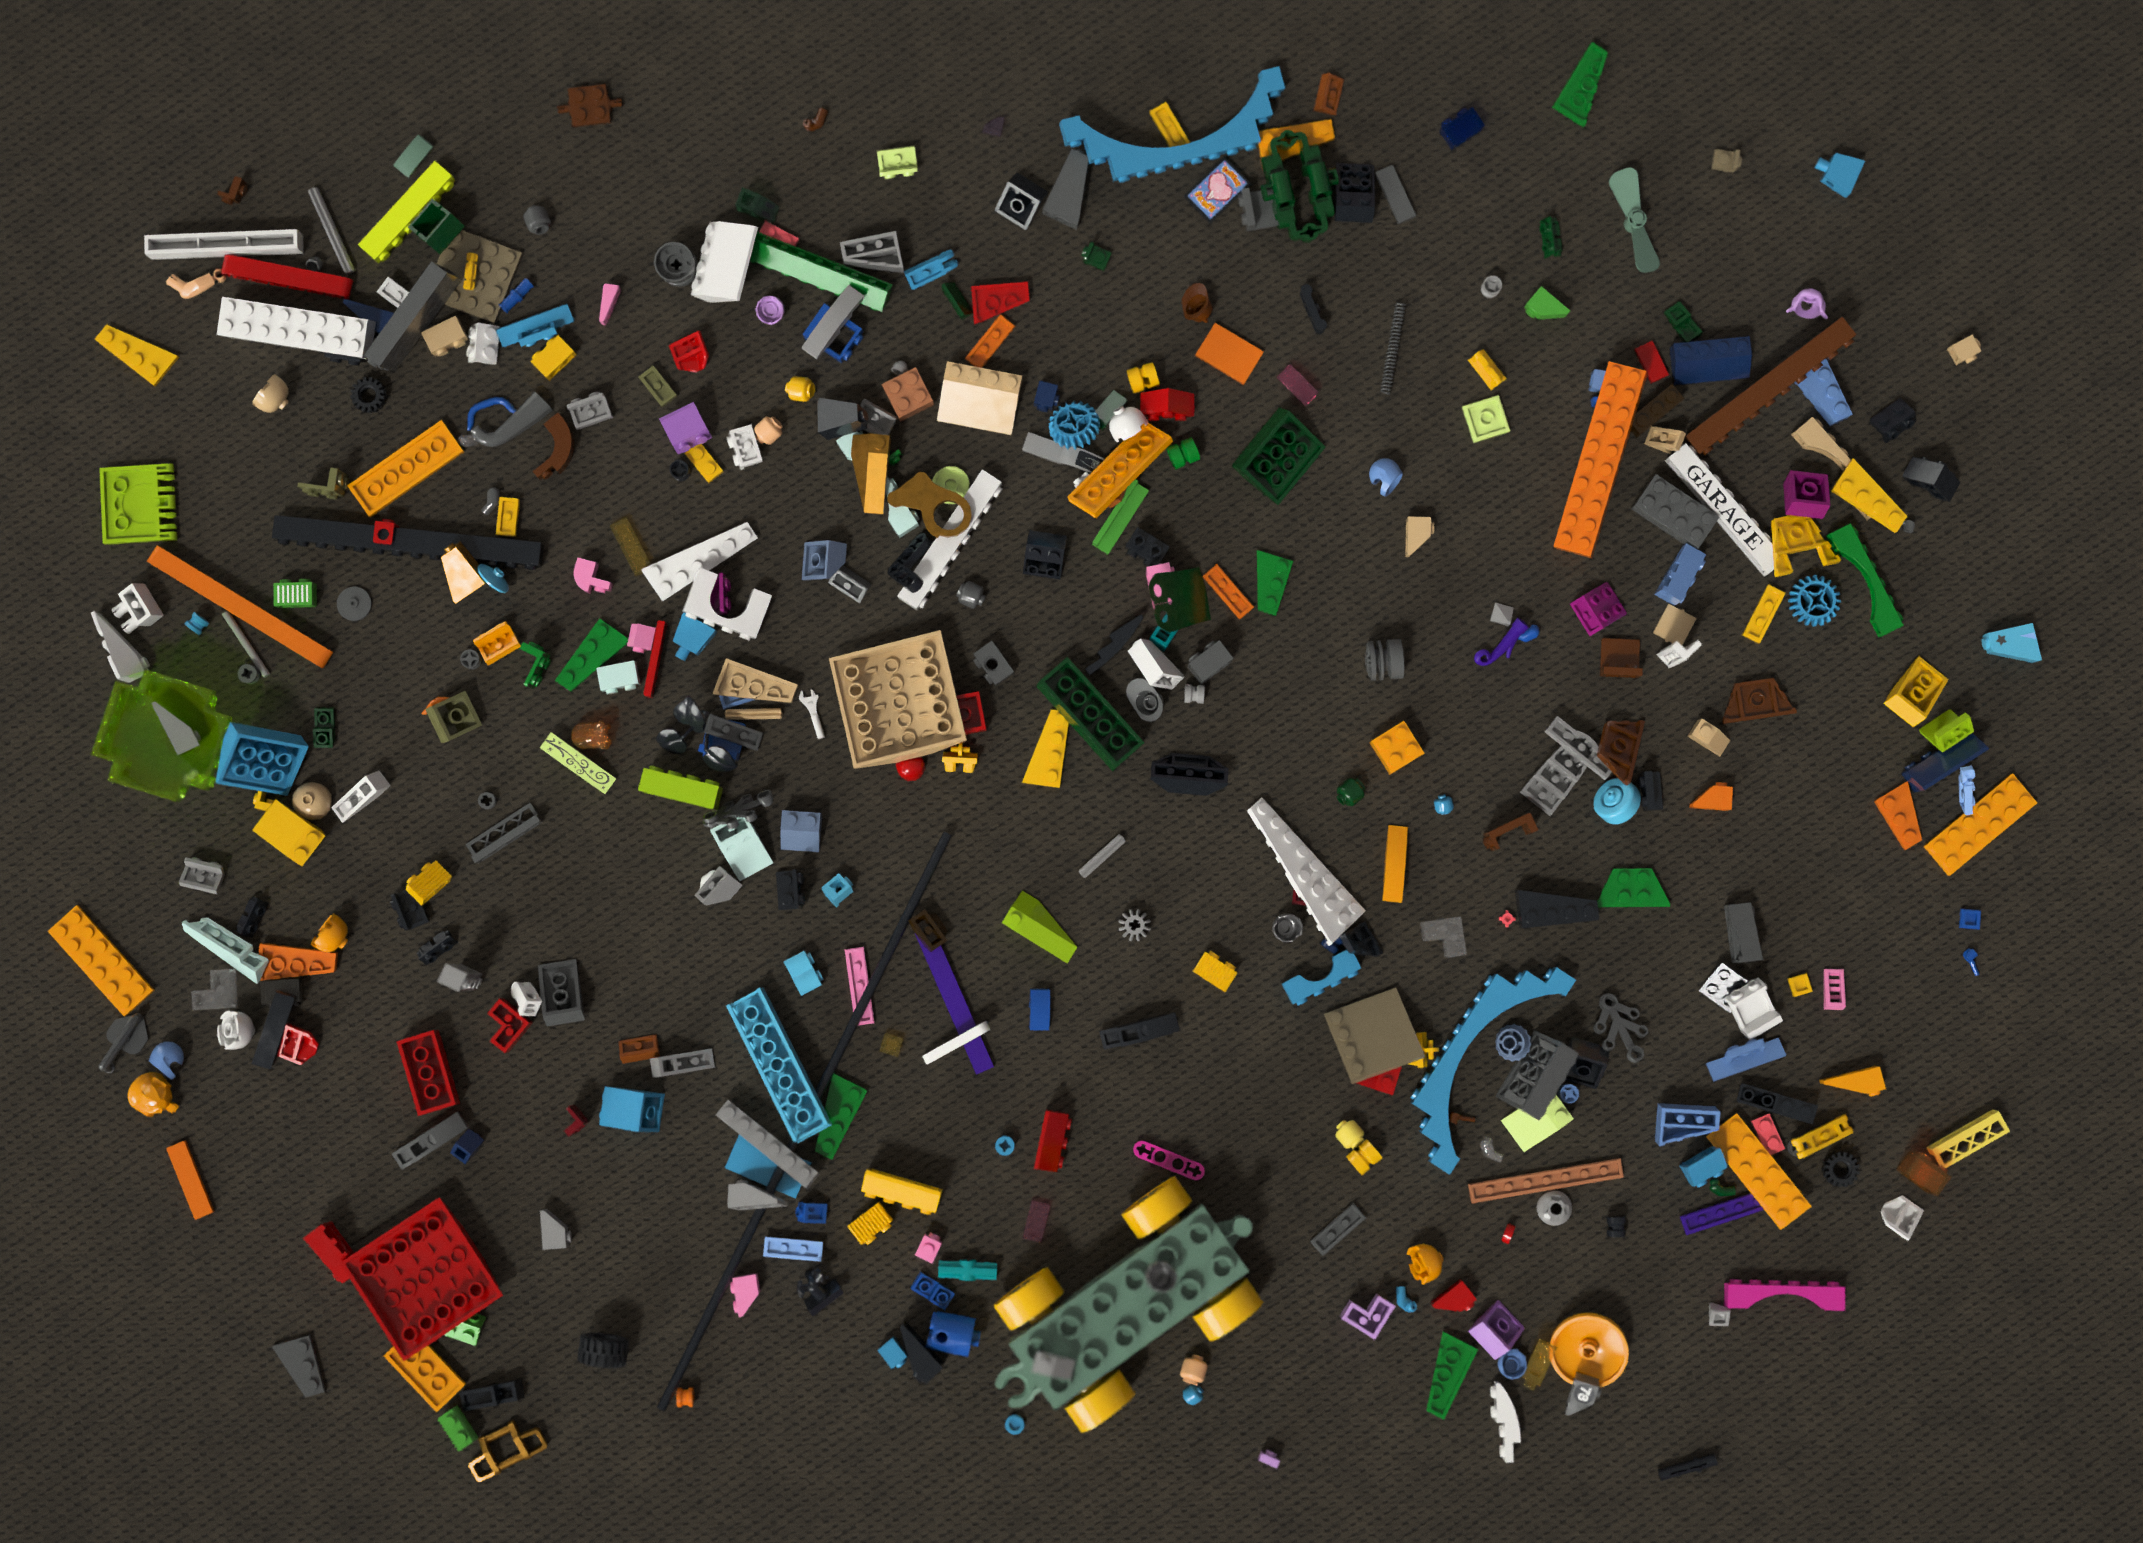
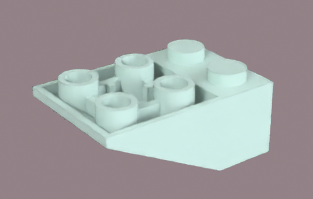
M736 817L739 822L738 827L729 829L727 825L720 824L710 831L738 880L742 881L773 864V861L752 822H747L743 817Z

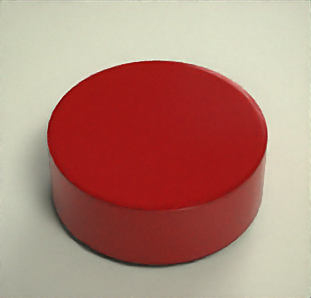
M1512 1224L1507 1225L1501 1239L1502 1242L1509 1244L1516 1226Z

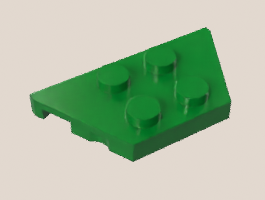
M1652 868L1612 869L1597 901L1598 907H1670V902Z

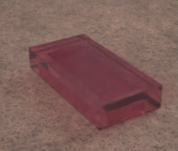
M1035 1200L1031 1201L1023 1234L1024 1239L1042 1242L1051 1204Z

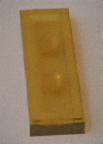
M625 517L609 526L634 575L637 577L643 574L641 569L651 565L628 518Z

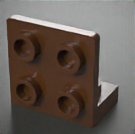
M1602 638L1600 676L1641 677L1643 668H1639L1640 640Z

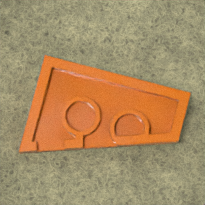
M1908 781L1874 801L1904 850L1922 841Z

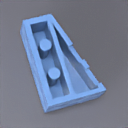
M1687 543L1684 544L1654 595L1673 606L1682 603L1687 595L1688 588L1696 580L1695 575L1697 571H1700L1706 562L1704 560L1706 554Z
M1658 1103L1655 1142L1658 1146H1662L1669 1142L1681 1141L1688 1137H1696L1719 1131L1720 1111L1715 1106Z

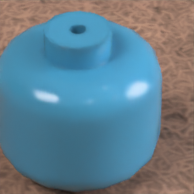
M1445 794L1438 795V799L1434 800L1435 810L1441 815L1448 814L1454 809L1453 800L1450 796L1446 797Z
M1190 1384L1183 1390V1398L1188 1404L1196 1405L1203 1399V1390L1200 1386L1196 1387V1385Z

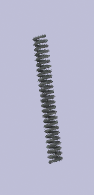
M1396 302V308H1394L1395 315H1393L1394 319H1392L1393 326L1391 327V337L1389 338V348L1387 349V359L1385 360L1387 363H1385V370L1383 371L1385 374H1383L1384 378H1382L1383 381L1381 382L1383 385H1381L1382 389H1380L1382 393L1386 394L1391 393L1384 392L1382 390L1391 391V389L1384 388L1383 386L1392 387V385L1384 383L1393 382L1386 381L1384 379L1393 380V378L1386 377L1385 375L1394 376V374L1386 373V371L1395 372L1394 370L1386 369L1395 368V366H1388L1387 364H1396L1394 362H1388L1387 360L1397 361L1396 359L1388 358L1397 357V355H1390L1389 353H1398L1396 351H1391L1389 349L1398 350V348L1390 346H1399V344H1392L1391 342H1400L1399 340H1393L1391 338L1400 339V337L1392 335H1401V333H1394L1393 331H1402L1401 329H1395L1393 327L1402 328V326L1395 325L1394 323L1403 324V322L1395 320H1404L1403 318H1397L1395 316L1404 317L1403 314H1397L1396 312L1405 313V311L1397 309H1406L1405 307H1399L1397 305L1406 306L1405 303Z

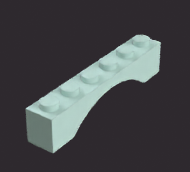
M862 431L844 435L836 440L848 460L852 461L851 447L853 435L863 434ZM887 477L886 494L888 497L890 492L895 491L899 487L893 478L889 480ZM889 504L888 520L899 538L919 526L917 522L919 517L914 510L910 511L908 507L903 506L895 508Z

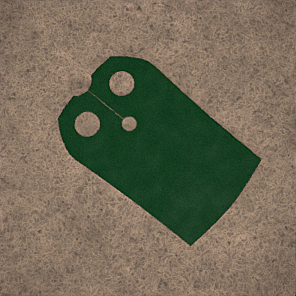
M1199 567L1153 575L1148 588L1150 599L1155 607V619L1161 629L1171 633L1211 620L1207 592ZM1156 584L1160 586L1162 592L1159 597L1154 592ZM1168 598H1171L1172 605H1169ZM1162 610L1165 611L1168 616V620L1166 623L1162 622L1160 618V612Z

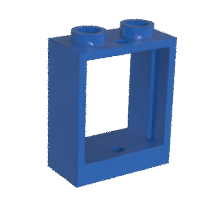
M825 303L803 333L806 340L830 307ZM850 320L844 326L855 333L840 355L829 347L824 351L840 363L850 358L853 353L851 349L855 344L859 345L864 337L862 335V328Z

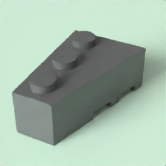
M1751 902L1724 905L1731 963L1763 960L1758 930L1754 919V906L1751 905Z

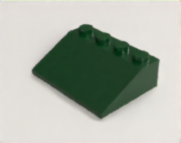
M1278 408L1231 466L1245 480L1276 505H1279L1326 447L1289 410Z

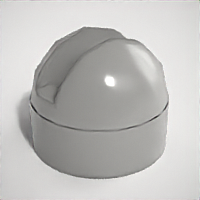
M896 361L891 371L899 376L907 372L908 367L904 361Z

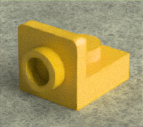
M258 791L253 799L254 808L267 811L274 800L267 799L265 802L267 792Z

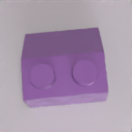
M694 402L659 418L677 454L687 452L691 448L703 444L712 438Z
M1497 1300L1474 1322L1468 1332L1496 1360L1510 1351L1525 1328Z

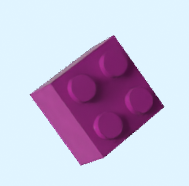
M1790 470L1783 483L1785 515L1823 519L1830 507L1828 475Z

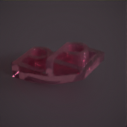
M1290 364L1277 377L1305 406L1319 393Z

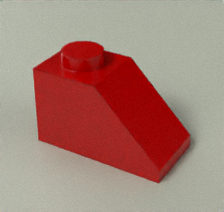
M1459 1279L1430 1304L1436 1309L1462 1312L1464 1309L1465 1311L1471 1309L1475 1305L1474 1301L1477 1299L1464 1282Z

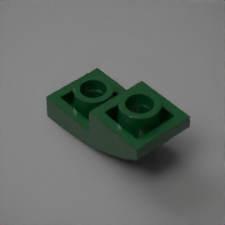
M314 708L315 728H313L314 748H333L335 739V708Z

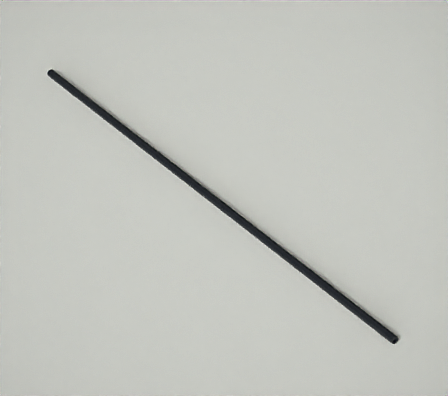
M943 832L815 1088L820 1100L952 835ZM791 1138L787 1148L794 1153L799 1143L793 1142ZM778 1165L765 1189L766 1192L772 1195L785 1172ZM767 1208L755 1209L657 1406L660 1410L666 1411Z

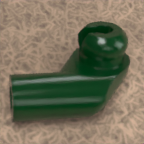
M1719 1179L1710 1180V1191L1717 1196L1736 1195L1735 1186H1722Z

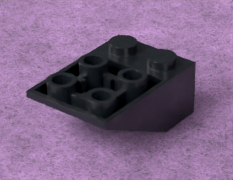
M1336 163L1339 184L1335 185V221L1373 223L1375 211L1374 165Z

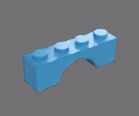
M1345 949L1332 956L1331 971L1324 979L1308 981L1302 976L1296 975L1281 984L1291 1003H1297L1299 1006L1308 1001L1306 997L1312 994L1316 997L1325 992L1323 988L1329 985L1332 988L1342 983L1340 979L1346 976L1349 979L1359 974L1357 970L1361 969V966L1355 955Z

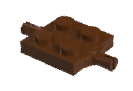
M606 84L568 88V105L557 106L558 114L569 112L573 127L611 123V107H622V99L610 100Z

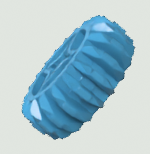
M1073 401L1070 405L1065 403V407L1059 406V411H1053V416L1050 417L1049 432L1054 442L1058 443L1060 447L1065 446L1069 449L1073 446L1075 450L1077 446L1083 448L1085 443L1090 445V439L1095 440L1096 434H1099V416L1093 407L1090 408L1088 403L1083 405L1081 401L1078 404Z
M1813 575L1812 578L1806 576L1804 580H1798L1799 585L1795 584L1792 586L1795 591H1790L1789 595L1794 598L1788 599V602L1794 603V605L1790 606L1789 609L1796 610L1792 616L1799 615L1798 622L1805 619L1804 625L1807 626L1811 622L1812 627H1815L1817 623L1822 626L1824 621L1827 623L1831 621L1830 617H1836L1834 611L1840 610V607L1835 604L1841 603V600L1836 599V596L1840 595V592L1834 593L1833 590L1837 586L1833 585L1830 587L1831 580L1824 582V576H1821L1819 580L1817 575ZM1808 586L1820 588L1816 593L1805 590ZM1825 593L1827 594L1829 601L1828 606L1823 599ZM1801 595L1806 602L1804 609L1801 605ZM1818 596V597H1817V600H1816V604H1814L1813 606H1811V605L1813 604V603H1812V602H1813V599H1812V598ZM1813 609L1825 612L1820 616L1809 614Z

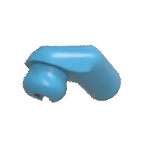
M1397 1286V1305L1409 1313L1416 1311V1302L1406 1297V1287Z

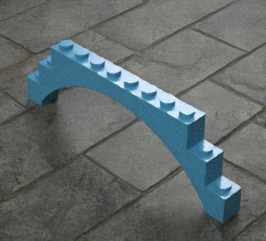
M1280 67L1262 70L1258 75L1259 82L1254 93L1244 108L1225 126L1200 140L1167 148L1134 146L1111 139L1095 131L1081 121L1079 115L1061 120L1059 126L1065 146L1070 145L1073 148L1082 145L1081 142H1083L1089 164L1095 163V165H1100L1108 160L1113 181L1119 180V183L1129 181L1130 177L1137 176V178L1146 177L1148 173L1154 171L1156 174L1166 171V168L1170 167L1174 169L1182 168L1185 166L1184 164L1190 162L1192 165L1203 162L1202 159L1206 158L1215 160L1220 158V155L1226 153L1228 156L1239 153L1238 150L1242 149L1246 151L1254 150L1261 142L1256 122L1258 125L1265 124L1273 116L1268 96L1276 98L1285 89Z
M1549 968L1543 977L1546 979L1544 982L1528 971L1519 972L1514 979L1515 985L1498 974L1489 975L1484 982L1485 989L1483 992L1479 991L1473 999L1475 1002L1472 1009L1468 1007L1463 1015L1464 1021L1461 1025L1458 1023L1452 1033L1455 1035L1451 1041L1447 1040L1443 1045L1442 1050L1444 1052L1440 1057L1436 1056L1431 1064L1433 1069L1430 1073L1426 1072L1421 1079L1423 1084L1411 1094L1410 1098L1412 1101L1410 1103L1430 1115L1428 1118L1425 1117L1420 1123L1419 1127L1421 1130L1419 1132L1438 1144L1437 1148L1434 1146L1430 1150L1428 1161L1447 1174H1451L1460 1160L1455 1154L1451 1141L1448 1106L1453 1077L1463 1054L1476 1035L1490 1021L1507 1009L1529 999L1544 995L1560 994L1566 996L1576 980L1559 968Z

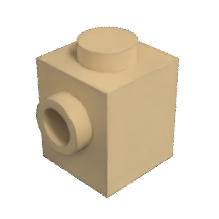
M1971 335L1953 344L1947 350L1956 365L1964 361L1968 364L1977 359L1976 355L1981 352V345Z

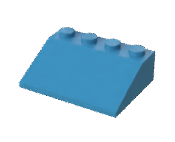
M230 722L223 738L216 783L288 796L309 746L301 735Z

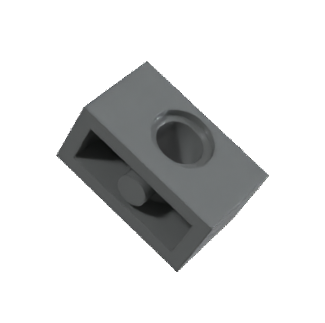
M990 641L973 653L975 657L973 662L978 669L983 668L986 672L984 677L990 685L993 683L997 686L1014 674L1013 669L993 641ZM995 660L998 663L997 668L994 670L988 669V661Z

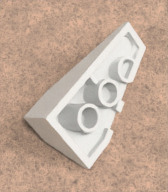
M91 612L98 633L102 637L104 636L105 640H103L102 645L110 653L107 658L116 678L130 683L150 673L148 670L150 665L147 659L142 657L100 613Z

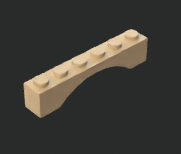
M1811 417L1791 434L1803 449L1825 455L1833 460L1842 471L1845 470L1850 462L1847 451L1835 443L1836 439L1830 433L1827 434L1823 429V424L1818 419ZM1857 509L1866 520L1871 518L1864 512Z

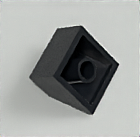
M1017 172L1007 182L994 211L1027 230L1041 209L1049 192Z
M1572 1037L1568 1047L1579 1053L1576 1058L1575 1064L1567 1073L1565 1081L1597 1089L1608 1066L1609 1051H1605L1602 1045Z

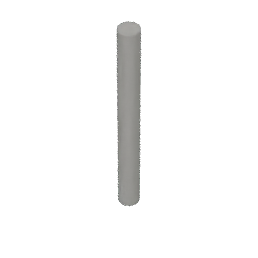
M224 612L222 616L264 678L269 676L270 672L230 612Z

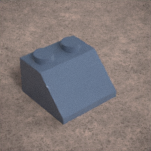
M782 810L780 829L781 850L819 852L822 814Z

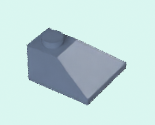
M830 540L805 542L802 580L830 579L845 563L847 544Z

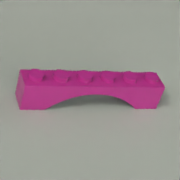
M1730 1279V1283H1724V1306L1727 1308H1749L1755 1302L1765 1297L1776 1294H1793L1811 1300L1824 1310L1845 1311V1287L1839 1285V1282L1828 1281L1827 1285H1819L1820 1282L1807 1281V1284H1800V1281L1791 1280L1788 1281V1284H1781L1779 1280H1769V1284L1761 1283V1280H1749V1283H1742L1740 1279Z

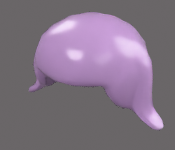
M1815 289L1801 290L1793 298L1791 307L1786 310L1787 313L1794 311L1803 318H1815L1821 315L1823 318L1828 319L1825 313L1826 303L1823 296ZM1801 302L1812 303V307L1808 311L1803 310Z

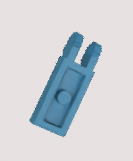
M953 251L942 252L939 256L937 255L904 271L911 289L914 290L955 269L958 266V262L955 259L942 265V262L954 256Z

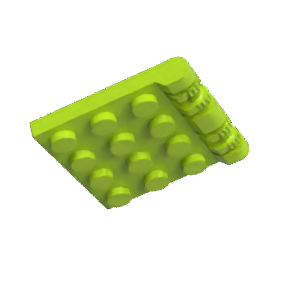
M174 464L100 468L103 544L177 540V532H162V530H176L177 525L162 524L161 518H176L175 512L161 513V510L176 509L175 495H160V492H175V487H160V481L175 480L174 475H159V473H174Z

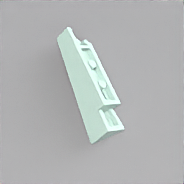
M201 918L198 922L189 923L187 920L182 922L183 930L253 982L259 983L269 960L252 952L253 946L209 918Z

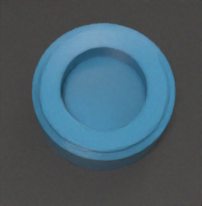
M1012 1414L1007 1417L1005 1427L1009 1433L1019 1434L1024 1429L1025 1422L1020 1415Z

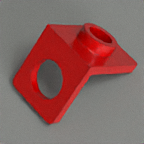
M382 519V522L375 521L373 542L392 545L394 527L400 528V526L390 519ZM381 529H387L389 532V536L385 540H381L378 537Z

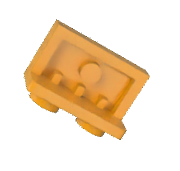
M506 621L496 625L473 640L488 666L521 647L513 629Z

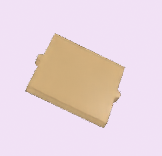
M1668 604L1653 633L1665 639V642L1673 644L1678 641L1683 645L1697 618L1684 612V609L1680 610Z

